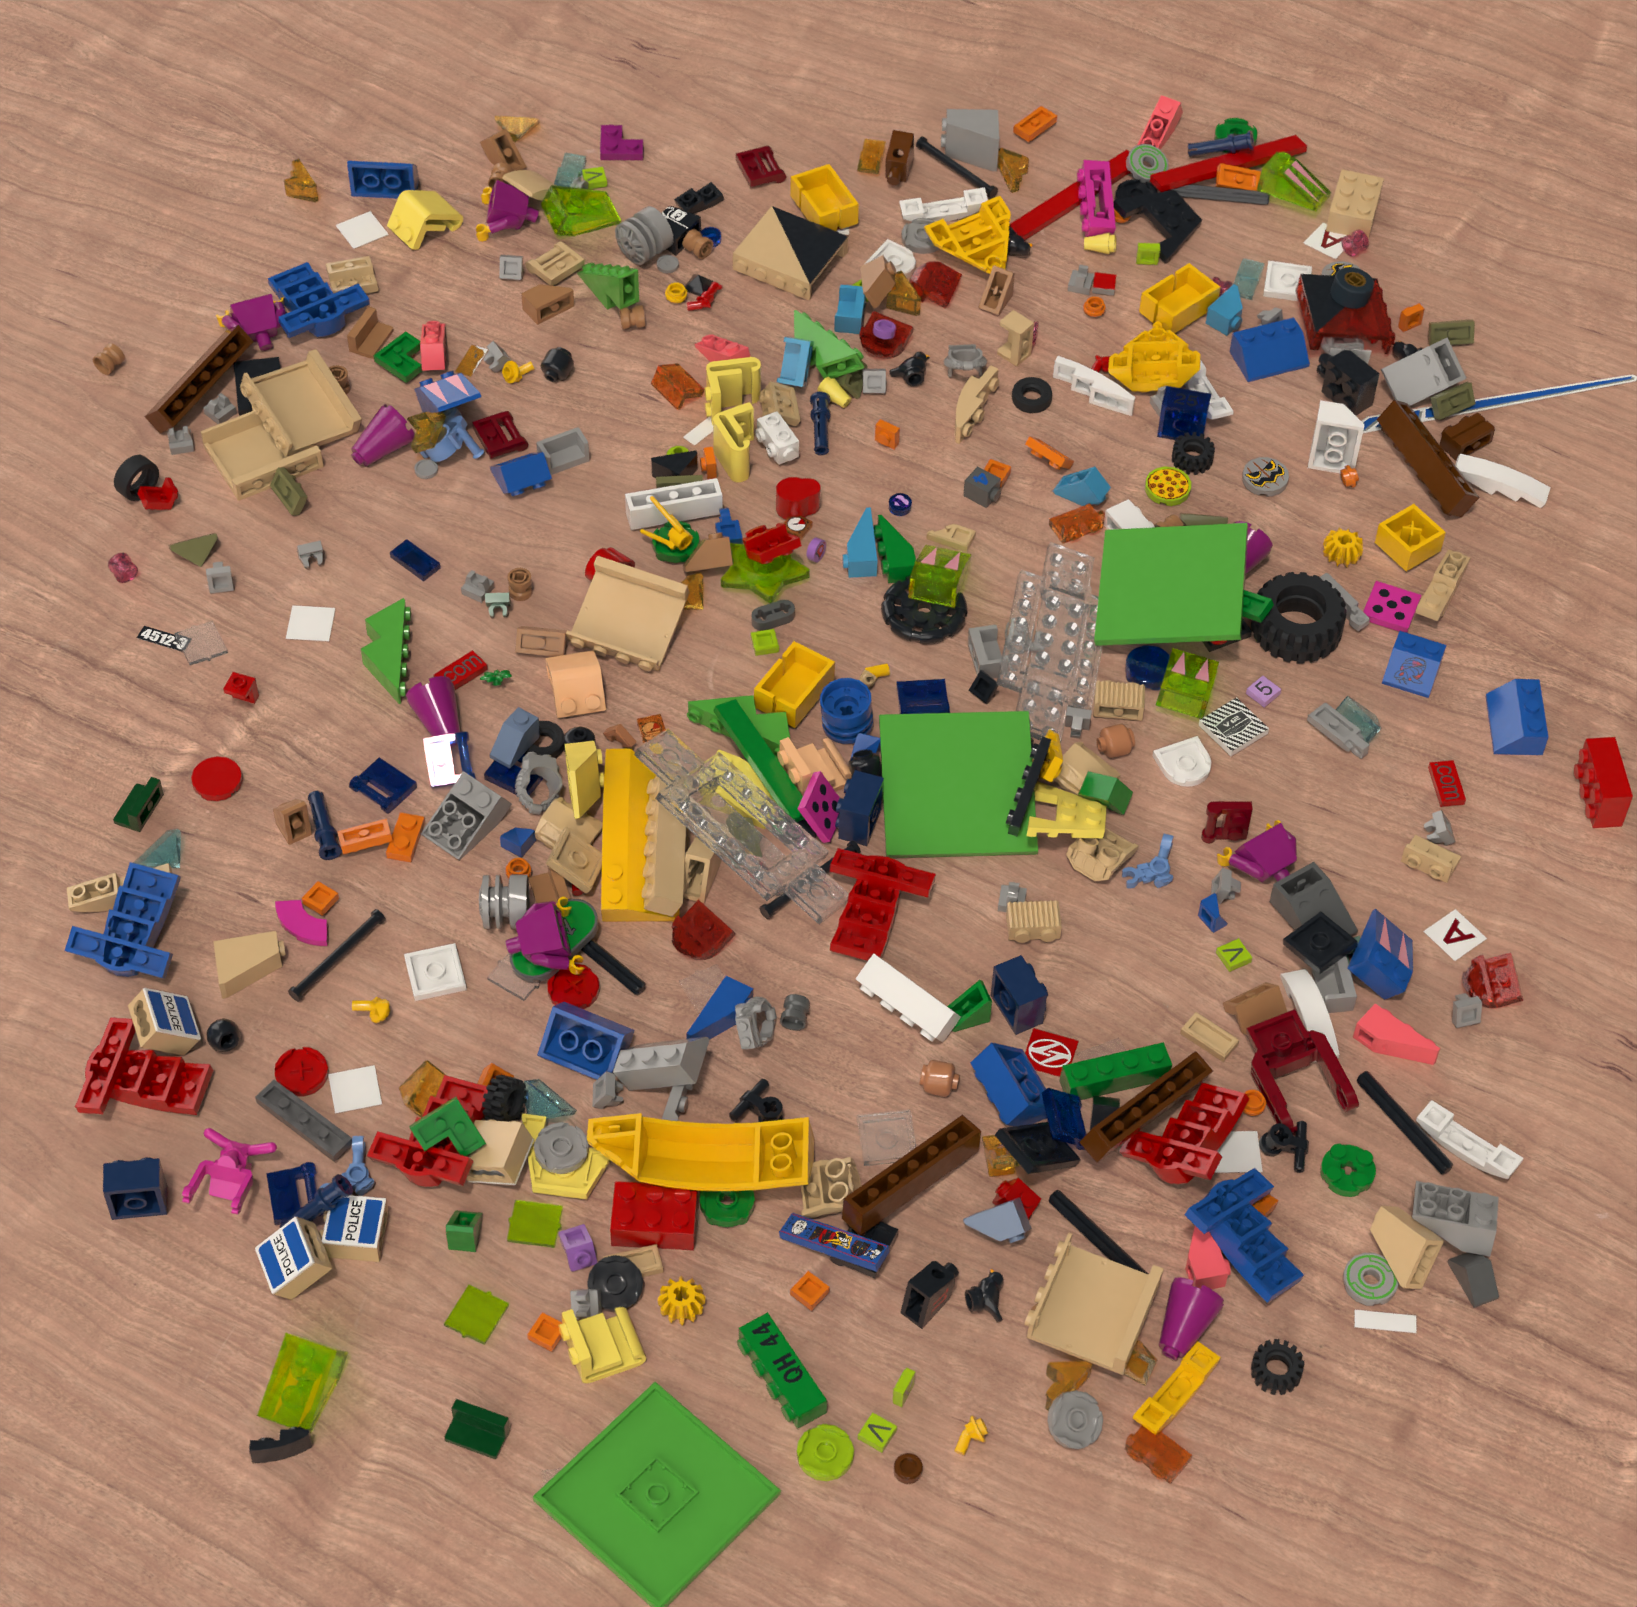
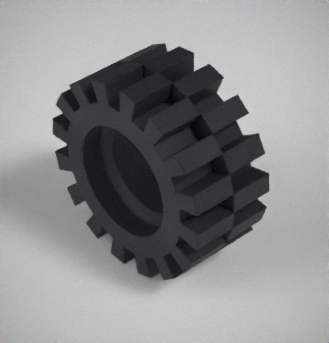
M1188 432L1185 433V436L1182 434L1178 436V439L1174 441L1172 451V463L1174 462L1175 468L1179 467L1182 471L1186 470L1188 475H1190V471L1194 475H1198V471L1203 474L1205 469L1207 471L1213 464L1215 447L1214 443L1210 442L1209 437L1204 439V434L1196 436L1197 432H1193L1190 436ZM1193 451L1199 453L1200 455L1193 456L1187 454L1186 452Z
M497 1075L496 1079L493 1078L491 1085H488L486 1088L488 1090L487 1094L484 1093L483 1098H486L485 1102H482V1107L485 1108L482 1111L483 1115H486L485 1119L504 1122L520 1120V1112L525 1110L523 1104L527 1102V1099L524 1098L527 1095V1090H524L526 1088L525 1083L520 1079L505 1075Z
M1274 1339L1273 1344H1271L1270 1340H1267L1264 1346L1262 1344L1258 1346L1253 1356L1251 1376L1256 1378L1254 1383L1257 1386L1263 1384L1261 1390L1264 1392L1268 1388L1272 1389V1395H1276L1277 1390L1280 1391V1395H1285L1286 1390L1289 1393L1292 1392L1294 1387L1299 1385L1305 1364L1304 1360H1302L1303 1355L1301 1351L1296 1353L1297 1347L1295 1345L1289 1348V1341L1284 1340L1283 1345L1279 1344L1280 1339ZM1273 1359L1280 1360L1288 1366V1372L1283 1375L1274 1374L1268 1370L1267 1363Z

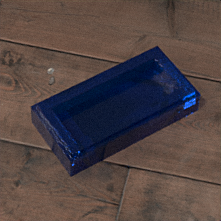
M408 539L390 551V558L423 582L441 569L440 563Z

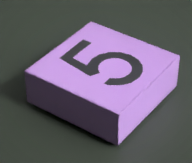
M1264 676L1260 677L1246 690V694L1263 707H1266L1281 693V689Z

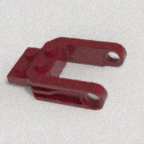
M1295 1009L1246 1028V1033L1256 1051L1251 1062V1076L1258 1090L1263 1094L1266 1105L1276 1124H1284L1289 1127L1292 1133L1297 1132V1126L1294 1127L1292 1118L1287 1110V1103L1274 1078L1308 1066L1313 1061L1318 1062L1342 1109L1348 1112L1359 1107L1355 1090L1325 1034L1314 1030L1307 1031Z

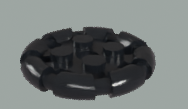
M916 574L907 576L902 582L898 580L888 588L884 594L885 601L881 603V613L884 622L890 625L891 631L899 637L910 642L911 640L920 641L921 644H930L943 641L947 636L952 637L962 628L965 623L964 616L968 612L967 602L963 593L957 591L958 587L947 579L939 576L932 578L929 577V574ZM910 589L912 592L907 593L905 590ZM927 608L930 611L925 613L923 611H919V609ZM915 627H916V628H921V629H922V632H921V631H915V630H914Z

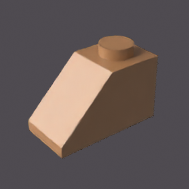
M507 128L480 141L485 154L493 165L496 163H506L512 167L513 171L523 170L527 167Z
M884 255L860 266L863 293L873 308L880 305L896 284L894 275L897 273L896 268L891 261L888 262Z
M539 284L521 293L522 309L537 325L574 307V291L569 287Z
M722 532L708 534L709 538L702 539L684 563L683 571L690 572L732 566L729 537L723 536Z
M294 799L273 809L275 823L289 845L312 835L305 801Z

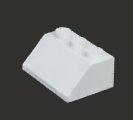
M1320 400L1308 468L1340 473V470L1345 469L1346 465H1349L1351 469L1355 468L1364 423L1344 404Z

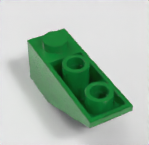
M878 515V524L874 525V537L879 539L877 543L878 556H883V560H881L882 574L887 575L888 584L895 583L898 580L902 582L907 576L917 574L914 547L882 515Z

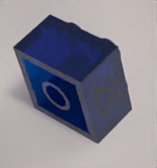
M1166 386L1157 437L1176 440L1181 434L1185 436V433L1188 432L1190 436L1193 432H1197L1196 436L1205 434L1211 394Z

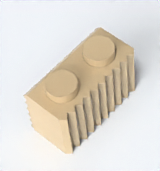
M1110 680L1096 681L1093 717L1142 721L1145 685L1133 682L1127 684L1124 682L1115 683Z
M1059 901L1008 902L1006 910L1008 940L1024 943L1034 939H1041L1045 942L1060 939L1062 925Z

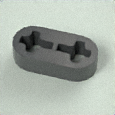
M779 600L758 607L751 614L752 626L756 630L763 631L788 624L794 620L795 606L789 600Z

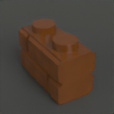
M1475 413L1470 417L1464 416L1458 424L1454 426L1449 425L1444 428L1439 445L1457 461L1460 454L1470 455L1491 443L1495 427L1489 421H1485V418L1479 413Z

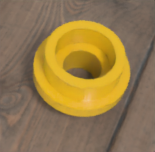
M674 282L668 285L665 297L670 302L680 303L687 298V290L683 284Z

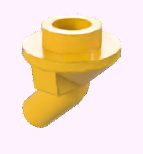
M507 361L503 366L502 374L506 382L515 383L522 379V375L534 370V366L531 361L519 367L516 362Z
M375 997L372 1001L352 1000V1011H370V1019L373 1023L384 1021L390 1013V1003L387 999Z
M974 1415L970 1416L968 1424L965 1425L966 1429L962 1431L954 1451L956 1453L965 1455L971 1439L981 1442L986 1441L984 1435L988 1434V1430L982 1418L976 1419Z

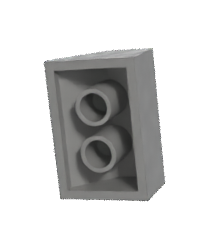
M708 1037L646 1043L620 1050L613 1073L629 1091L696 1084L710 1039Z

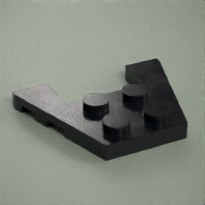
M1175 190L1119 198L1113 202L1115 210L1124 219L1142 211L1166 237V240L1160 242L1159 258L1165 264L1169 262L1173 254H1176L1181 245L1189 239L1202 222L1197 213Z

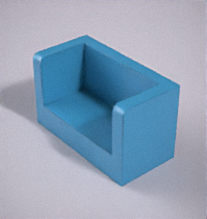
M840 285L834 332L861 334L866 305L863 287Z
M788 336L784 337L783 342H786L781 374L777 378V382L805 387L807 386L814 341Z

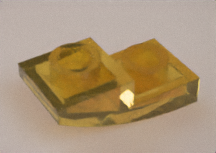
M864 139L857 168L858 172L879 174L886 141Z

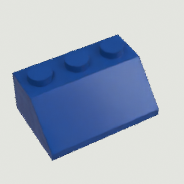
M347 161L351 196L398 199L403 191L418 190V166L415 164Z
M1294 317L1232 333L1229 352L1247 382L1307 368L1310 365L1304 333Z
M1514 679L1486 693L1485 698L1493 754L1543 755L1548 741V730L1540 679Z
M562 1002L552 1007L537 1056L598 1080L605 1072L613 1073L620 1050L630 1047L635 1030L569 1003Z
M991 1043L970 1062L975 1070L976 1078L984 1085L987 1091L988 1099L995 1104L1000 1113L1001 1121L1007 1126L1034 1124L1060 1112L1023 1049Z

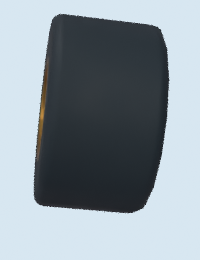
M1346 267L1336 273L1330 293L1336 303L1341 306L1359 309L1368 304L1374 288V281L1367 272L1354 267Z

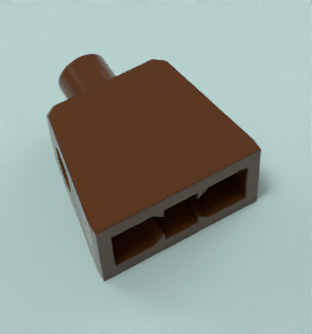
M893 130L885 161V178L890 185L896 186L899 182H906L914 161V133ZM899 150L903 152V155H898Z

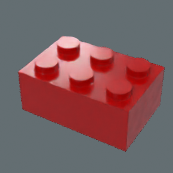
M1616 737L1587 738L1583 749L1579 751L1578 763L1574 765V776L1576 779H1579L1580 797L1586 803V817L1590 819L1592 828L1622 827L1633 794Z
M615 1181L610 1225L611 1246L642 1248L657 1244L658 1249L694 1250L698 1190L671 1188L649 1183Z

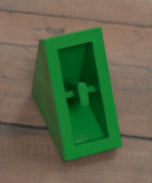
M1088 771L1078 795L1106 805L1108 809L1124 815L1133 791L1118 778Z
M978 980L947 1006L961 1016L952 1029L953 1032L990 1022L992 1000L982 980Z
M455 1210L446 1224L448 1250L476 1252L483 1213Z

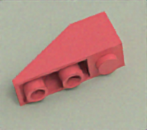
M1161 95L1137 145L1149 144L1161 150L1174 132L1183 114L1181 102Z
M429 321L422 325L420 342L422 371L445 370V323L440 324L439 321Z
M713 334L704 336L702 341L695 344V347L710 362L751 357L748 347Z
M1374 1004L1357 1022L1353 1035L1354 1039L1375 1053L1431 1065L1436 1063L1440 1048L1432 1040L1423 1037L1409 1024L1403 1023L1394 1017L1390 1011L1381 1008L1377 1004Z
M1196 1226L1194 1227L1185 1267L1188 1279L1194 1281L1192 1286L1200 1289L1202 1285L1210 1289L1225 1287L1227 1277L1231 1274L1229 1262L1227 1259H1223L1222 1250L1210 1232L1203 1234Z

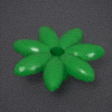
M497 669L494 673L485 672L480 677V680H487V683L492 682V685L498 686L502 684L503 678H510L512 675L509 670L500 672Z

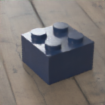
M855 770L852 779H847L844 787V799L839 798L836 807V813H839L835 827L839 828L838 839L849 842L854 841L857 844L868 846L882 810L883 777Z
M1022 955L994 966L990 996L1015 1035L1043 1024L1048 991L1046 986L1037 980L1033 966L1030 963H1026Z
M146 1157L134 1161L116 1160L112 1163H103V1194L111 1220L167 1215V1183L160 1158Z

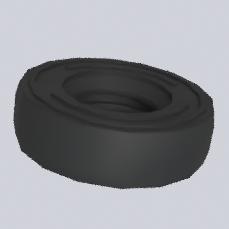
M1026 377L1014 384L1011 396L1013 404L1022 412L1040 413L1050 406L1053 394L1051 386L1043 379ZM1027 391H1035L1041 396L1038 399H1028L1023 394Z
M539 721V736H549L553 742L547 747H538L533 743L524 754L536 752L537 755L547 754L553 758L559 757L564 751L563 739L565 735L562 728L550 721Z

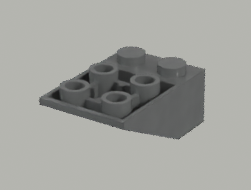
M1315 862L1273 884L1269 902L1294 930L1321 911L1351 936L1358 933L1357 927L1331 880Z

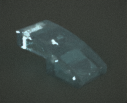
M565 153L562 165L558 167L554 184L563 190L570 191L573 180L576 177L580 179L582 177V169L585 168L587 161L586 156Z
M1243 258L1233 283L1238 286L1241 298L1253 299L1265 263Z

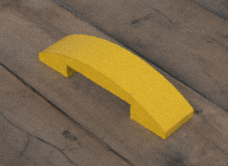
M1197 1341L1182 1358L1180 1366L1152 1398L1149 1397L1142 1404L1132 1419L1153 1434H1158L1192 1399L1214 1370L1221 1357Z

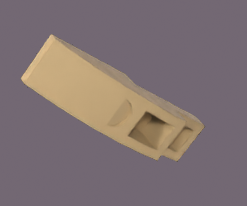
M990 365L980 379L971 375L963 387L956 407V443L960 444L965 437H969L975 424L982 421L985 414L983 405L987 401L988 395L992 391L994 392L999 385L998 368Z
M1448 549L1415 613L1439 621L1440 617L1447 610L1460 584L1470 557Z
M169 863L154 867V869L173 874ZM116 873L67 887L70 911L102 912L109 911V909L113 910L119 885L123 886L125 877L119 878Z

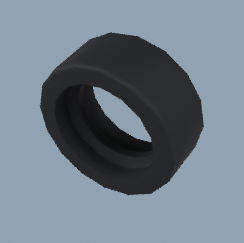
M140 454L133 455L126 459L116 471L114 487L117 492L133 502L140 501L137 494L140 486L155 487L159 479V469L156 464ZM142 471L138 480L131 485L135 476Z

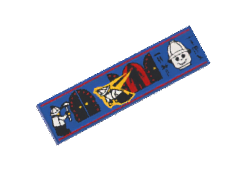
M795 1213L790 1215L779 1231L781 1239L876 1272L890 1252L889 1245Z

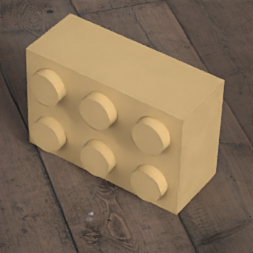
M1341 169L1329 212L1326 231L1369 240L1384 178Z

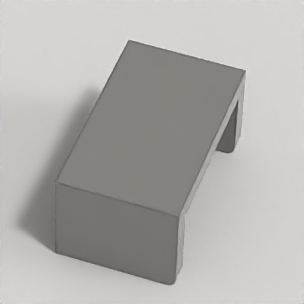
M579 427L536 442L537 452H544L551 475L589 462V444Z
M997 625L969 628L967 644L977 675L980 670H983L992 678L1007 677L1008 660L1007 658H1002L998 646Z
M1346 955L1320 975L1313 969L1311 970L1314 982L1321 993L1328 1013L1347 1012L1354 1009L1357 995L1351 972L1347 969L1349 964Z

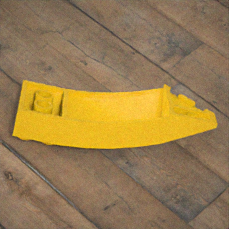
M606 749L601 879L602 922L680 921V908L673 917L644 909L642 890L645 885V877H643V868L646 864L644 848L648 835H645V827L648 822L646 806L649 801L647 786L649 781L654 779L658 772L632 749Z
M642 1113L588 1119V1144L639 1182L698 1191H745L809 1185L814 1162V1134L809 1117L734 1124L670 1121L643 1117Z

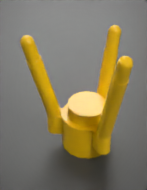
M651 496L650 500L673 526L668 533L670 538L669 540L664 539L644 529H641L640 533L667 545L671 550H674L676 547L680 550L686 549L691 544L693 536L683 528L672 514L670 515L654 496Z

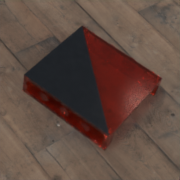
M1300 274L1295 292L1310 350H1319L1323 337L1381 340V347L1384 349V353H1389L1391 345L1395 343V332H1392L1391 318L1387 314V303L1383 300V289L1380 288L1377 278H1372L1374 288L1368 304L1359 309H1350L1336 303L1330 292L1335 276Z

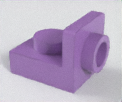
M585 1224L558 1232L560 1242L567 1256L569 1268L572 1272L597 1263L593 1241Z

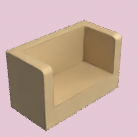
M1012 310L1000 320V326L1008 330L1009 333L1008 341L997 350V355L1013 365L1019 366L1031 355L1034 322Z

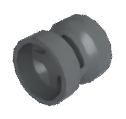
M790 994L785 997L783 1005L785 1011L781 1013L780 1023L786 1029L800 1031L806 1026L807 1017L805 1014L809 1012L810 1001L802 995Z

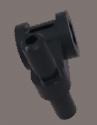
M761 1079L751 1090H747L740 1097V1102L729 1113V1117L733 1121H737L749 1109L758 1115V1122L782 1120L783 1105L775 1097L763 1099L760 1097L769 1087V1082L766 1079Z
M1298 1121L1296 1123V1136L1292 1135L1291 1130L1286 1125L1281 1123L1274 1124L1268 1132L1261 1136L1259 1140L1260 1149L1268 1156H1277L1281 1151L1295 1154L1294 1171L1302 1173L1305 1171V1156L1309 1152L1307 1123L1305 1121Z

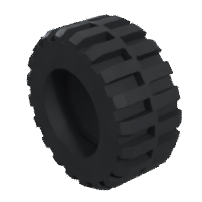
M1289 572L1285 576L1280 574L1274 577L1273 581L1270 579L1263 584V587L1259 589L1257 594L1272 599L1274 606L1261 623L1254 620L1251 621L1253 636L1260 643L1262 649L1266 652L1270 651V655L1275 658H1283L1285 662L1297 661V664H1304L1305 661L1310 663L1318 661L1319 657L1323 659L1337 648L1342 637L1347 610L1345 609V601L1336 587L1332 588V584L1327 580H1320V576H1309L1305 572H1300V574ZM1301 612L1311 616L1316 622L1299 624L1289 621L1281 614Z

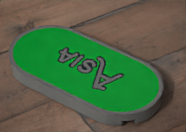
M568 899L567 905L562 906L572 907L570 914L563 917L571 956L568 957L569 960L593 939L598 930L596 910L590 903L581 899ZM522 951L510 955V964L513 972L517 977L527 982L548 980L560 970L534 965L523 956Z

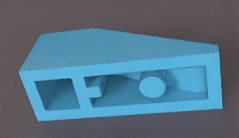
M871 507L865 509L847 543V554H842L843 568H847L848 578L877 576L878 560Z

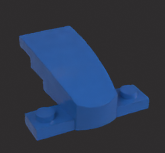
M308 262L268 278V284L279 299L280 297L284 298V306L289 310V313L278 317L279 324L289 338L306 331H310L316 337L334 334L345 326L346 314L370 305L369 298L359 283L333 294L328 283H324L319 273H315Z
M130 862L123 886L119 885L113 910L109 909L104 934L72 926L64 951L94 959L107 971L117 976L130 977L141 972L166 979L173 954L153 947L171 908L181 876Z
M1253 1168L1235 1180H1224L1217 1183L1201 1201L1188 1208L1185 1216L1203 1234L1210 1232L1219 1248L1236 1270L1268 1303L1299 1283L1304 1274L1284 1256L1289 1248L1269 1231L1272 1222L1252 1206V1204L1270 1194L1274 1188L1256 1168Z

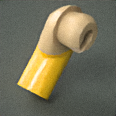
M888 664L866 667L859 680L867 685L868 688L872 687L878 677L890 675Z

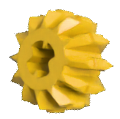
M1340 527L1337 531L1331 530L1323 542L1324 556L1328 557V562H1336L1337 566L1344 564L1348 567L1350 563L1356 564L1363 553V538L1358 537V532L1351 533L1349 528L1346 531Z
M682 1276L679 1277L678 1282L670 1278L668 1286L661 1287V1295L658 1297V1305L661 1307L660 1312L662 1316L668 1315L670 1323L676 1319H679L681 1325L684 1324L685 1319L694 1322L695 1315H702L703 1305L706 1303L705 1296L702 1294L703 1288L701 1284L695 1285L693 1278L687 1282L684 1281Z

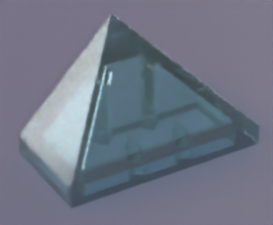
M1347 696L1336 708L1337 712L1361 730L1363 739L1368 744L1382 729L1376 715L1350 696Z
M179 829L167 830L133 863L150 868L169 863L171 868H180L181 831Z
M540 1079L524 1081L526 1085L524 1090H527V1095L524 1096L527 1099L525 1103L527 1114L545 1116L547 1119L575 1115L577 1110Z

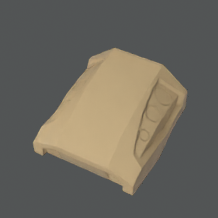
M1081 741L1074 743L1063 755L1061 772L1054 780L1058 782L1062 789L1078 795L1088 771L1120 779V773L1093 751L1085 747Z
M563 797L555 799L542 815L535 831V838L553 850L562 830L568 827L591 845L598 834L602 832L603 823L587 813L575 819L572 804L566 802Z
M1105 828L1103 839L1077 838L1069 846L1066 855L1075 870L1093 881L1109 880L1112 874L1134 855L1138 845L1132 844Z
M851 1157L813 1162L809 1185H801L804 1210L801 1211L802 1216L815 1218L825 1214L842 1212L844 1198L861 1186L856 1164Z

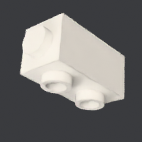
M778 411L757 419L756 438L765 445L768 455L773 457L778 465L799 457V440Z

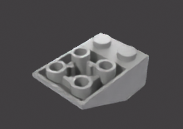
M1448 338L1381 369L1394 399L1408 403L1409 406L1467 379Z
M463 771L421 835L460 861L500 823L512 803Z
M1416 1181L1412 1218L1461 1251L1490 1257L1497 1231L1499 1197L1486 1193L1466 1191L1460 1188L1435 1185L1430 1182Z

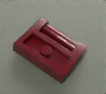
M770 146L736 153V162L750 187L774 181L782 183L787 178L784 170L780 169L773 156L774 152ZM761 158L767 161L771 169L770 172H768Z
M503 411L472 422L473 429L490 459L515 450L522 452L529 446L526 438L522 437L513 422L514 418L509 411ZM500 424L507 428L512 440L508 441Z
M1213 801L1208 803L1206 809L1208 817L1206 827L1202 830V841L1210 844L1215 842V840H1246L1253 811L1252 802ZM1224 814L1222 826L1216 827L1217 818Z

